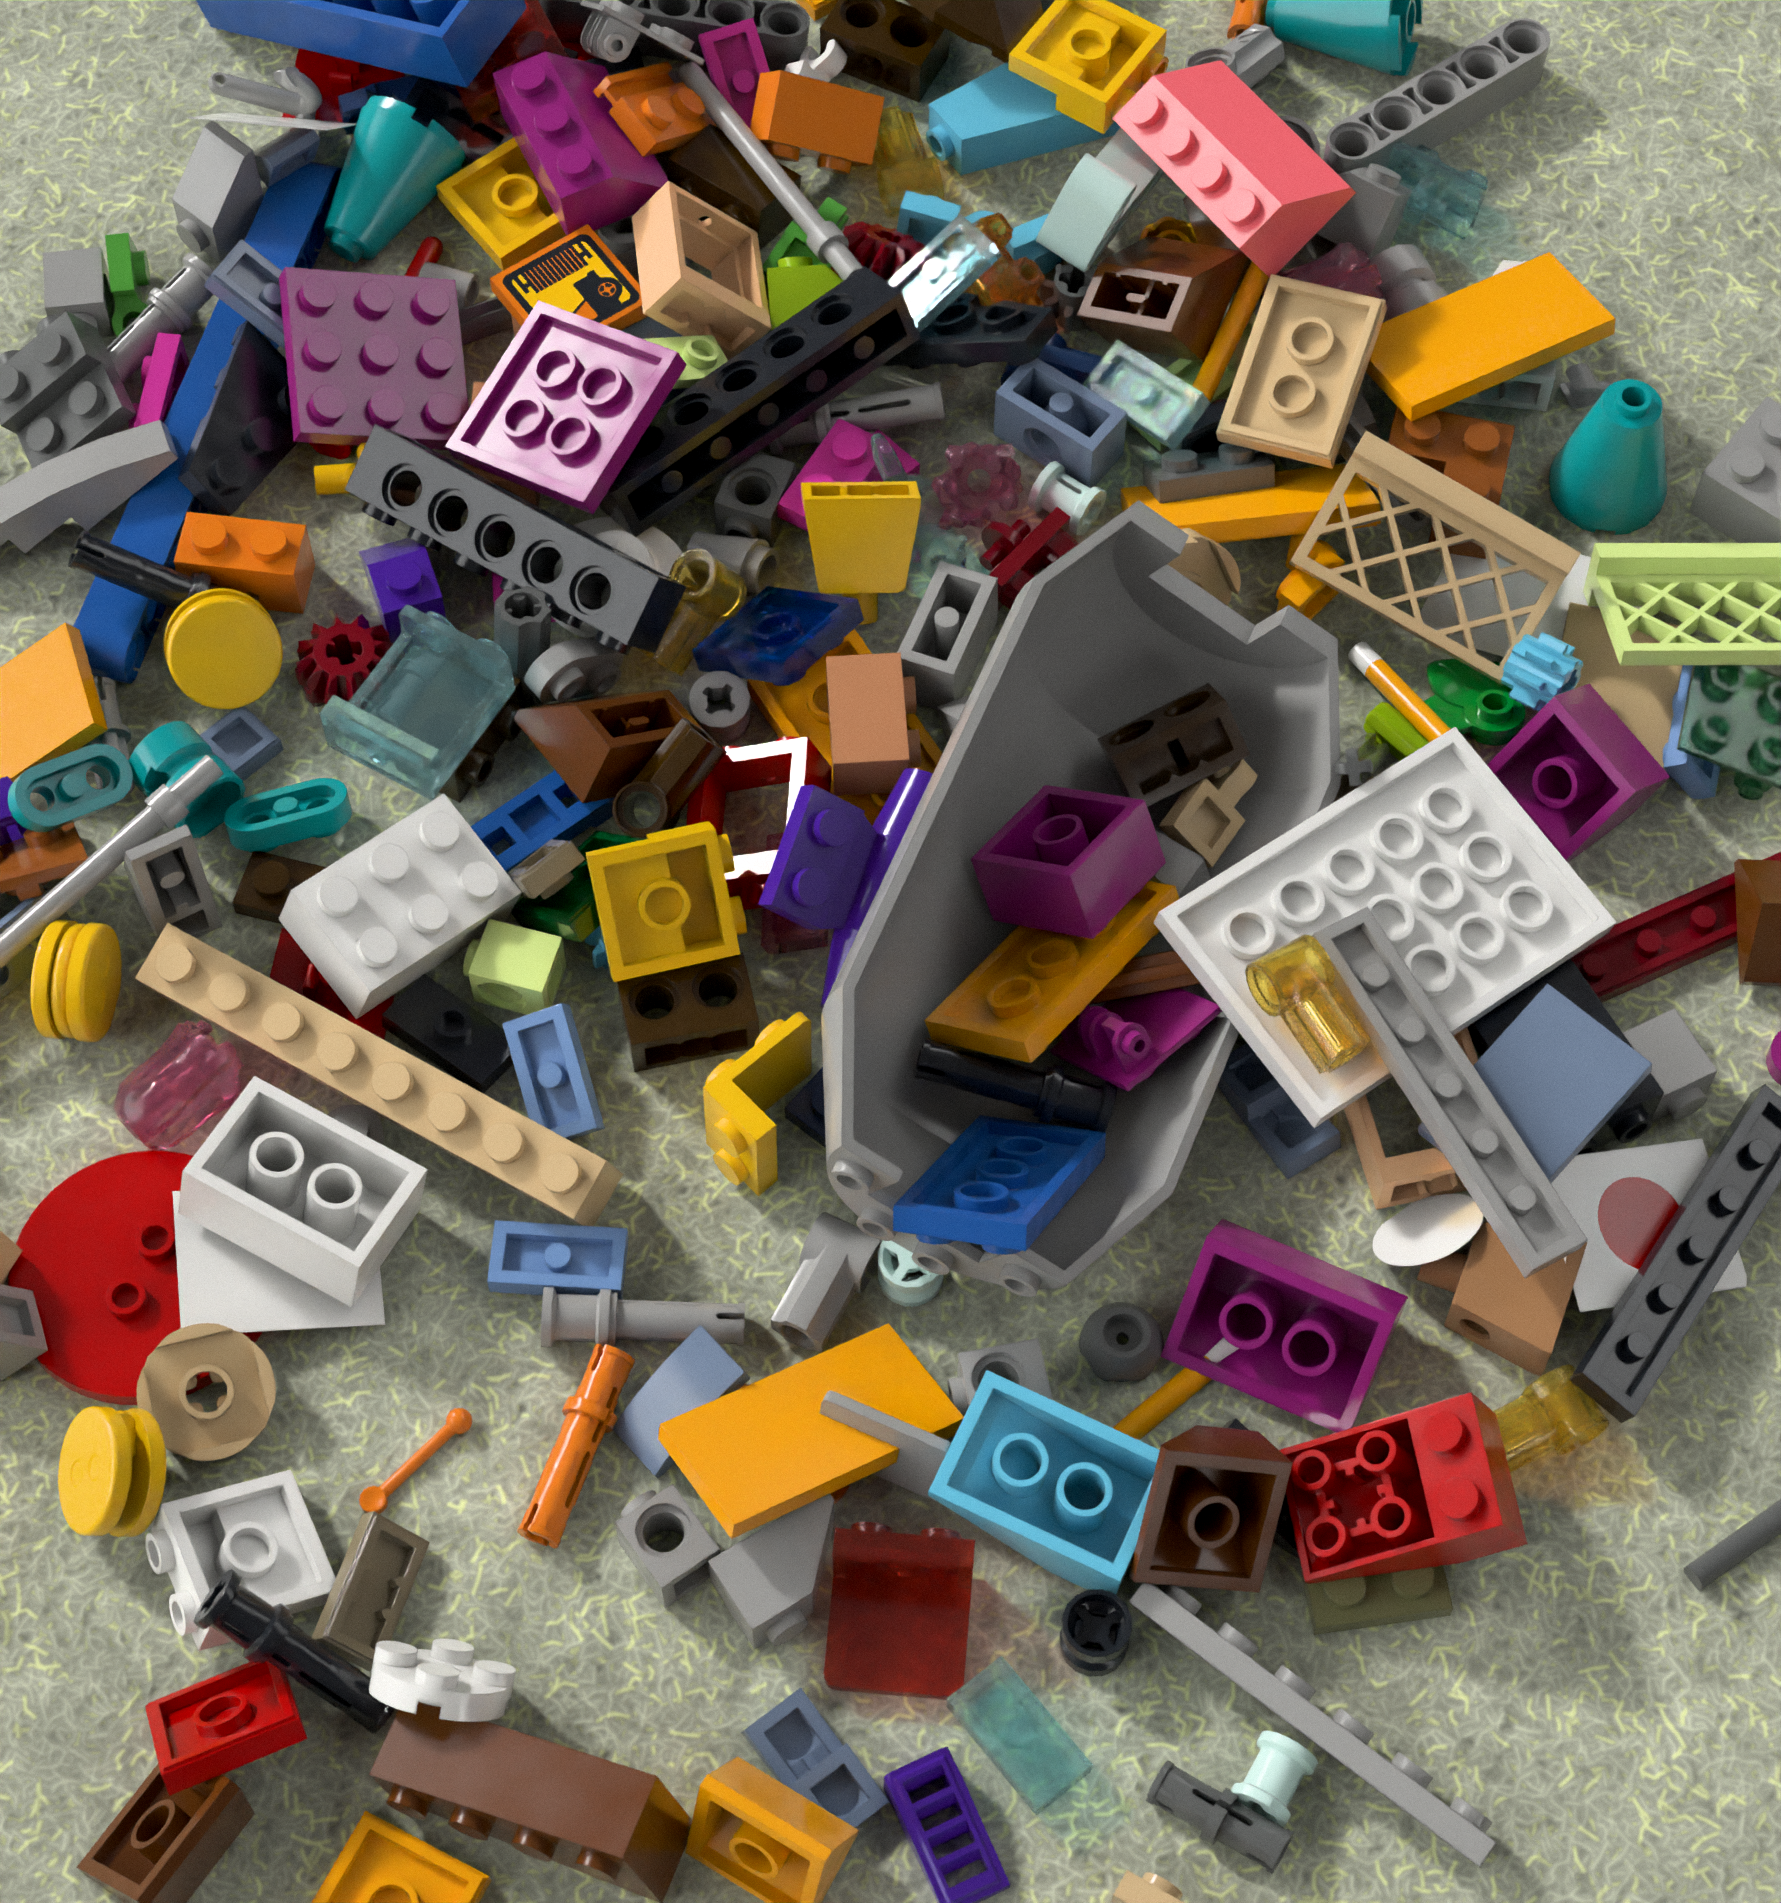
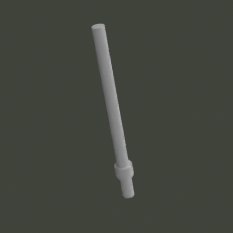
M685 63L678 72L680 80L684 82L687 88L700 96L706 112L807 235L806 242L808 247L820 262L830 263L843 281L863 268L849 251V243L846 236L834 222L825 221L697 63Z
M206 755L169 788L162 784L144 800L147 805L144 810L0 934V969L44 932L51 922L60 918L123 863L125 851L147 842L164 826L171 829L190 813L186 807L224 774L218 765Z

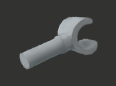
M1578 363L1567 368L1565 373L1570 382L1560 383L1559 387L1570 406L1579 409L1594 405L1605 389L1614 382L1596 381L1589 366L1585 363Z

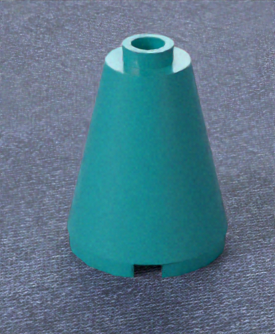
M1423 0L1267 1L1266 24L1268 27L1274 28L1275 36L1278 40L1392 76H1408L1413 67L1419 42H1411L1415 24H1422Z
M373 95L360 111L324 225V232L330 238L328 246L340 257L357 263L360 258L373 260L438 194L436 185L461 170V165L466 158L459 142L443 126L432 120L428 128L424 127L411 118L416 110L414 107L387 96Z
M1624 379L1609 385L1557 453L1549 471L1551 500L1562 516L1579 528L1594 533L1596 529L1615 531L1614 535L1629 534L1647 526L1662 509L1667 495L1663 406L1657 391L1645 382Z

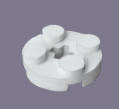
M435 1639L433 1640L431 1650L417 1649L412 1645L402 1642L379 1641L376 1643L369 1693L386 1705L416 1714L419 1701L441 1707L439 1719L462 1722L490 1721L502 1717L505 1713V1708H508L516 1669L502 1662L473 1659L474 1646L458 1640Z

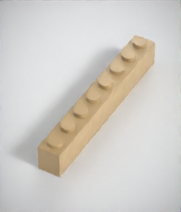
M168 922L135 977L137 981L164 998L361 1106L367 1107L374 1113L581 1226L595 1225L623 1176V1173L607 1160Z

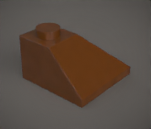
M1196 1425L1162 1444L1129 1572L1131 1580L1139 1583L1260 1593L1293 1463L1259 1431Z

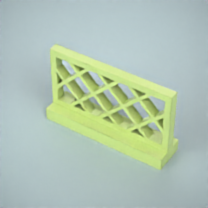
M1594 543L1583 593L1588 606H1599L1620 666L1781 665V620L1773 617L1777 611L1781 612V543ZM1633 606H1642V607H1641L1640 609H1637V608H1635V607H1633ZM1693 606H1702V607H1701L1700 609H1697V608H1695V607H1693ZM1661 611L1683 623L1674 628L1653 616ZM1718 611H1721L1743 623L1735 628L1713 616ZM1638 630L1660 642L1633 643L1630 635ZM1699 630L1720 641V643H1704L1690 635ZM1755 630H1759L1780 641V643H1764L1751 636V634Z

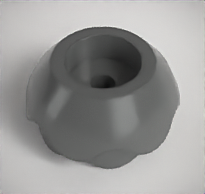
M1127 1302L1110 1303L1094 1311L1085 1322L1079 1337V1350L1088 1361L1093 1373L1104 1381L1138 1382L1145 1379L1155 1368L1164 1348L1162 1330L1156 1319L1143 1308ZM1123 1336L1127 1338L1128 1343L1120 1345L1116 1342V1338Z

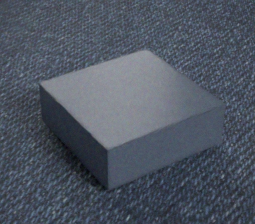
M245 706L231 710L200 734L211 746L213 755L222 758L243 781L284 750L281 740Z

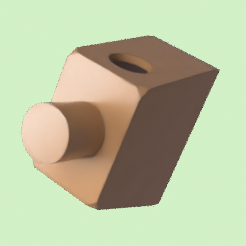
M1485 1222L1482 1223L1479 1231L1474 1236L1468 1255L1455 1251L1442 1259L1422 1264L1416 1280L1454 1293L1444 1323L1445 1327L1528 1372L1542 1376L1552 1354L1588 1242L1579 1250L1568 1255L1566 1263L1564 1258L1525 1279L1490 1224Z

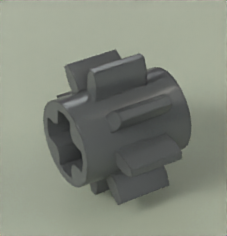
M1070 263L1064 266L1058 264L1056 265L1054 281L1041 280L1040 301L1044 303V308L1052 309L1056 323L1063 328L1066 335L1071 331H1082L1085 329L1090 332L1095 331L1077 315L1095 273L1091 267L1084 273Z

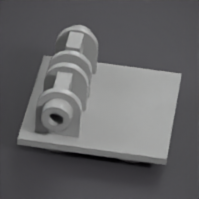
M582 0L580 4L592 11L580 38L583 49L589 55L610 62H621L629 56L639 36L678 58L701 65L705 61L703 58L690 52L694 41L664 26L662 28L654 23L647 29L640 25L645 15L618 0H601L599 4Z

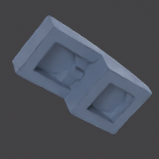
M292 128L255 150L254 156L260 182L263 181L268 188L313 161L321 140L315 130Z
M1248 1043L1230 1053L1218 1086L1232 1108L1287 1179L1341 1148L1340 1131L1329 1119L1314 1128Z
M699 1325L643 1385L622 1412L613 1430L652 1474L659 1478L675 1464L672 1457L658 1440L660 1424L740 1389L751 1378L721 1345Z
M801 1687L741 1732L779 1782L855 1828L889 1802L847 1743L842 1745Z

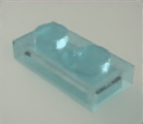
M959 214L888 282L902 291L917 330L920 333L1002 255L988 237L964 216Z
M1119 340L1115 341L1082 384L1126 411L1128 422L1172 450L1177 448L1211 404L1203 392Z
M1002 1655L947 1698L946 1707L1036 1816L1091 1772L1092 1763Z

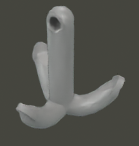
M287 67L274 72V80L281 88L221 72L212 74L208 79L209 89L216 95L290 114L298 119L315 120L316 111L322 103V96L318 86L295 67Z

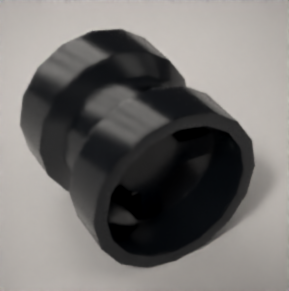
M1093 1589L1077 1594L1066 1605L1059 1635L1060 1652L1065 1662L1074 1671L1086 1676H1104L1115 1671L1124 1661L1132 1632V1617L1126 1603L1114 1593L1103 1589ZM1087 1644L1100 1645V1647H1092Z

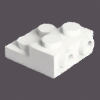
M291 1470L163 1503L151 1528L152 1532L146 1535V1552L153 1571L156 1574L168 1572L176 1592L169 1599V1609L173 1625L181 1636L192 1633L198 1651L233 1642L212 1626L203 1630L194 1624L195 1615L213 1586L227 1571L233 1569L241 1575V1585L273 1607L282 1603L290 1609V1614L325 1605L336 1579Z

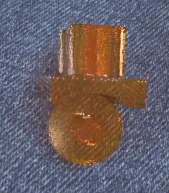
M995 213L982 217L971 225L948 232L939 242L964 282L954 294V299L957 301L959 295L969 293L978 295L982 306L989 307L994 303L1007 300L1041 307L1043 302L1036 292L1042 285L1045 276L1034 260H1030L1026 256L1016 260L1011 257L1005 246L1013 238V229L1003 214Z

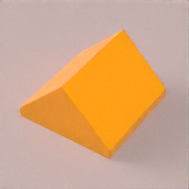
M736 1757L707 1774L700 1784L685 1853L766 1903H822L860 1830L743 1759Z

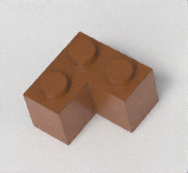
M1396 406L1388 443L1499 506L1515 426L1438 410L1411 422ZM1442 525L1445 539L1459 535ZM1431 526L1428 543L1436 541L1433 526ZM1471 541L1448 547L1450 554L1486 559L1484 548Z

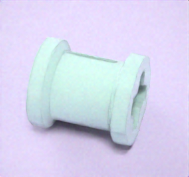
M1053 461L1043 469L1033 484L1028 497V507L1036 512L1044 509L1049 513L1056 507L1060 508L1071 517L1069 531L1077 536H1083L1097 520L1104 507L1107 492L1100 487L1094 486L1089 488L1065 474V467Z
M1262 1731L1256 1743L1260 1750L1243 1783H1234L1231 1791L1238 1795L1237 1801L1276 1824L1285 1827L1291 1815L1287 1806L1303 1776L1312 1775L1318 1761L1309 1750L1296 1741L1277 1732Z

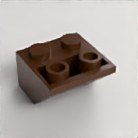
M1148 236L1098 263L1077 315L1111 345L1204 362L1248 257L1240 250Z
M669 689L608 694L519 709L514 717L516 723L530 738L534 746L543 754L582 803L616 797L620 789L626 784L633 782L682 718L688 719L701 728Z

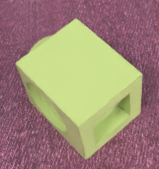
M489 919L481 941L473 939L469 944L463 964V975L469 977L474 1001L526 1015L551 1007L567 966L563 939L559 936Z

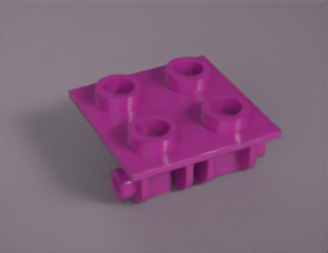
M1181 988L1108 1001L1102 1007H1090L1088 1004L1083 1012L1077 1015L1060 1033L1063 1039L1050 1051L1052 1055L1129 1091L1136 1084L1148 1079L1155 1071V1068L1184 1043L1196 1038L1202 1031V1028L1220 1014L1222 1010L1217 1004Z

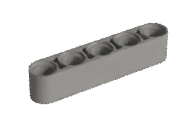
M1517 18L1500 26L1335 124L1328 133L1323 160L1337 174L1362 167L1368 168L1370 163L1384 166L1394 172L1534 89L1540 83L1550 44L1548 30L1538 21L1528 18Z

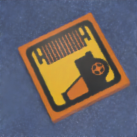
M588 224L490 277L492 292L521 327L538 300L620 331L647 317L643 314L640 284Z

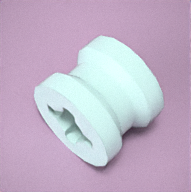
M882 1240L878 1250V1284L883 1294L892 1302L905 1307L920 1306L931 1301L940 1291L943 1275L921 1268L912 1260V1252L893 1241ZM920 1271L924 1274L923 1276L917 1275L906 1279L908 1273Z

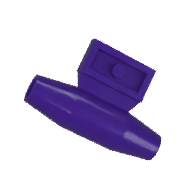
M905 768L873 826L865 817V811L816 785H801L758 905L809 930L834 929L820 1004L822 1008L933 773L915 768Z

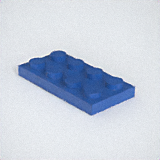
M979 1115L893 1205V1231L916 1234V1238L919 1241L927 1244L942 1245L954 1241L981 1244L985 1251L999 1255H1010L1020 1251H1027L1105 1158L1106 1133Z

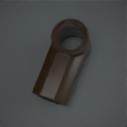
M682 718L633 782L626 784L618 791L613 801L612 809L615 823L622 832L631 837L647 838L646 834L673 829L680 818V812L727 754V751L703 729L688 719ZM644 792L653 794L660 806L659 817L650 827L640 824L634 814V804L637 798Z

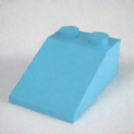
M986 1370L928 1490V1496L1050 1573L1087 1590L1103 1589L1117 1594L1134 1556L1160 1450Z

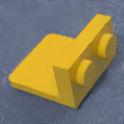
M802 1012L795 1013L786 1021L778 1019L769 1024L757 1037L754 1047L736 1061L731 1058L719 1064L710 1073L703 1087L706 1144L715 1152L713 1155L715 1164L731 1183L738 1186L744 1181L757 1196L761 1195L778 1180L777 1127L764 1112L808 1077L812 1071L811 1021Z

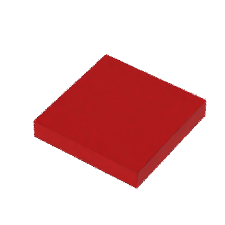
M268 1661L263 1664L258 1662L245 1663L149 1702L145 1706L161 1777L169 1796L308 1739L288 1674L280 1668H276Z

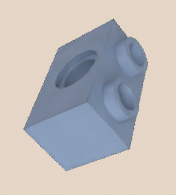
M1036 358L1027 364L1020 365L995 392L994 435L1045 467L1049 463L1056 461L1065 467V474L1092 488L1099 483L1123 456L1127 412L1042 360Z

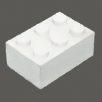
M442 794L293 888L281 912L279 921L355 1019H358L420 978L423 974H426L467 947L473 939L477 940L482 937L489 919L504 922L522 892L447 796Z
M254 1076L182 1171L178 1213L346 1305L353 1307L420 1210L428 1169Z

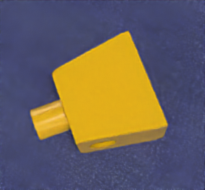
M916 481L801 482V495L818 591L824 594H842V621L856 625L876 622L878 620V593H900L906 587L921 508V497Z

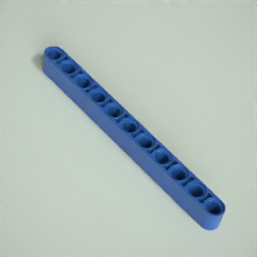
M311 161L268 187L245 242L282 271L285 267L313 269L320 253L315 251V249L321 250L327 237L324 232V225L342 168ZM220 299L215 306L164 421V424L169 429L178 459L130 497L110 542L173 570H176L174 558L186 513L207 514L208 509L184 486L178 477L199 423L207 415L216 392L214 385L219 372L226 366L234 347L231 345L236 329L246 321L244 317ZM261 332L266 337V339L278 350L279 345L272 339H270L267 335H265L263 332ZM95 576L73 627L80 630L92 675L102 678L107 677L123 683H132L138 674V671L133 670V668L140 669L160 623L154 620L155 618H162L166 605Z

